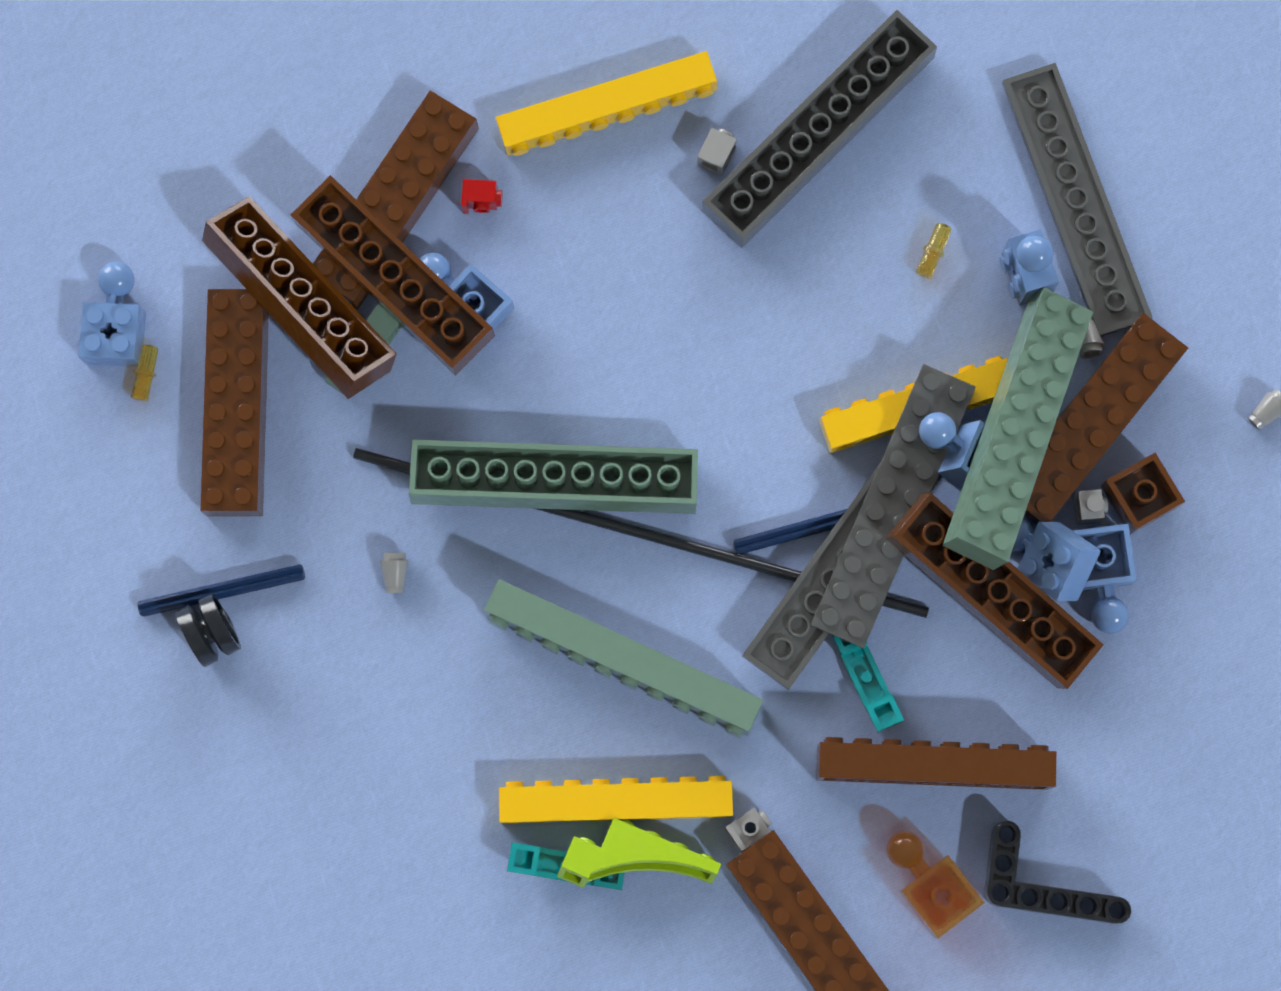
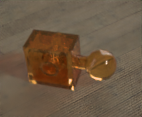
M899 831L891 836L886 847L889 860L897 867L909 868L915 876V879L899 892L935 939L940 938L985 903L949 855L944 856L929 867L922 858L924 846L919 836L910 831ZM937 890L948 893L945 897L947 901L945 905L942 902L937 903L935 901L937 897L935 892Z

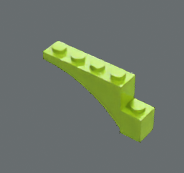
M613 818L601 847L596 846L588 838L573 837L557 877L584 888L586 883L612 874L631 871H661L694 877L712 884L719 872L721 863L716 862L710 855L697 854L688 850V847L682 843L667 841L654 831L639 829L626 819L618 820Z

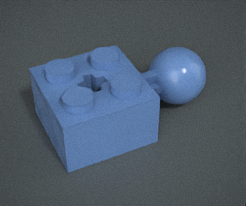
M1041 229L1008 239L1000 257L1002 270L1004 273L1008 272L1011 280L1008 283L1010 294L1013 299L1017 298L1019 306L1027 304L1029 298L1043 287L1054 292L1059 283L1052 262L1054 256L1053 247L1044 238Z
M428 253L420 258L468 305L472 303L476 306L479 303V308L474 311L493 327V330L515 309L513 300L472 264L455 279L451 276L450 263L443 255Z
M108 263L99 272L98 283L101 290L107 294L106 303L83 302L78 357L87 365L142 367L146 312L139 304H123V296L132 290L135 282L132 270L124 263ZM112 331H116V334H112L111 338L109 339V334Z
M942 412L931 413L920 424V438L930 448L948 449L938 473L962 491L985 423L979 420L959 425L956 432V425L950 416Z
M1023 517L1012 550L1014 552L1026 550L1017 569L1056 601H1078L1101 552L1100 549L1060 522H1038L1034 531L1032 523L1025 517Z
M1122 524L1075 530L1073 532L1101 550V557L1107 558L1103 564L1096 561L1083 591L1097 590L1099 600L1095 603L1091 612L1094 626L1107 634L1117 633L1126 626L1129 613L1126 605L1116 598L1114 587L1129 586L1137 581L1129 525Z

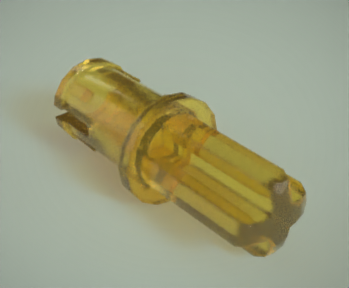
M943 223L936 224L928 245L923 247L925 251L915 273L924 278L926 276V278L932 279L940 257H944L943 250L952 231L951 227Z
M152 345L142 346L137 370L133 372L136 376L130 398L149 401L148 397L152 378L156 377L154 369L158 354L157 347Z

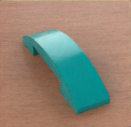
M832 636L855 690L877 733L904 722L893 695L890 694L871 654L868 642H866L865 647L862 649Z
M511 842L507 872L566 881L557 877L567 851ZM625 872L595 879L586 883V885L622 890Z

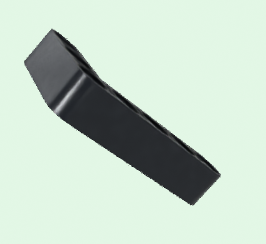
M1003 821L993 827L984 888V897L989 904L997 907L1111 924L1123 923L1130 918L1131 906L1126 899L1121 897L1016 882L1021 831L1018 825L1011 821ZM1003 826L1009 827L1013 832V838L1009 843L1003 842L999 837V830ZM1000 855L1007 857L1010 863L1009 869L1005 872L999 871L995 866L996 858ZM997 884L1002 885L1006 890V896L1000 902L992 897L991 892L992 888ZM1025 889H1030L1035 894V901L1030 906L1025 905L1021 900V894ZM1055 893L1060 894L1064 899V905L1060 910H1055L1050 904V899ZM1085 897L1089 898L1093 903V910L1089 914H1084L1080 910V901ZM1113 902L1119 903L1123 911L1122 915L1117 919L1113 918L1109 913V907Z

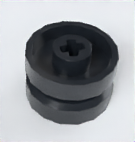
M213 593L199 599L198 608L200 614L190 605L179 609L175 613L187 643L203 667L218 661L219 653L216 645L226 655L241 649L233 623Z

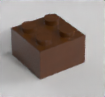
M1156 452L1110 477L1101 485L1122 523L1129 525L1130 535L1185 503L1184 498Z

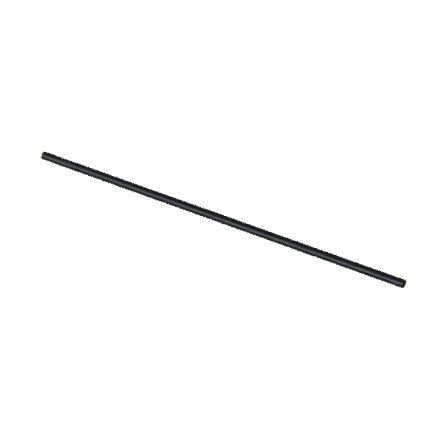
M356 448L354 451L353 459L410 474L411 463L359 448ZM536 509L794 582L802 573L801 571L582 510ZM887 595L882 605L927 618L929 611L927 606Z

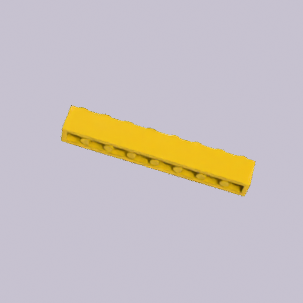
M704 51L496 116V121L507 156L511 154L520 156L527 153L530 148L537 146L541 148L549 147L556 140L565 137L566 139H574L582 135V132L591 129L593 131L603 130L608 127V124L613 122L625 123L642 113L646 115L654 114L660 111L661 107L668 105L680 106L686 103L687 99L697 96L698 98L708 97L714 93L713 91L717 90V79L708 52Z
M996 356L986 360V365L976 368L974 364L960 368L958 370L959 373L951 375L976 386L966 411L993 402L1008 358L1002 359L1001 356ZM914 383L906 385L905 390L897 393L894 390L880 393L878 399L869 402L867 398L851 403L852 407L841 410L840 407H835L825 411V415L821 416L820 425L830 454L893 434Z
M696 776L679 777V782H668V777L650 778V783H639V778L621 779L622 784H610V779H593V785H581V780H564L563 786H552V781H535V786L523 787L522 781L506 782V787H499V821L501 824L612 821L613 818L618 820L733 817L732 781H726V776H708V781L697 782Z

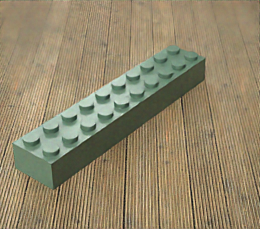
M1045 287L1029 298L943 546L992 570L1009 561L1093 311Z
M412 440L409 497L411 504L696 514L698 449Z
M498 579L485 606L484 611L489 617L488 620L491 621L490 624L506 630L507 626L515 629L514 632L517 633L518 637L532 642L533 638L541 641L540 644L544 649L558 654L559 650L567 653L566 656L570 661L584 666L585 662L594 665V671L605 677L610 678L611 674L620 677V683L631 689L636 690L637 686L646 689L647 696L662 702L663 698H666L673 702V708L686 714L689 713V710H692L699 714V720L714 726L718 722L725 725V731L738 738H741L742 734L749 735L762 706L763 699L503 580Z

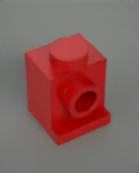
M463 179L461 198L463 214H469V209H473L477 213H489L490 210H497V207H502L503 190H498L497 181Z

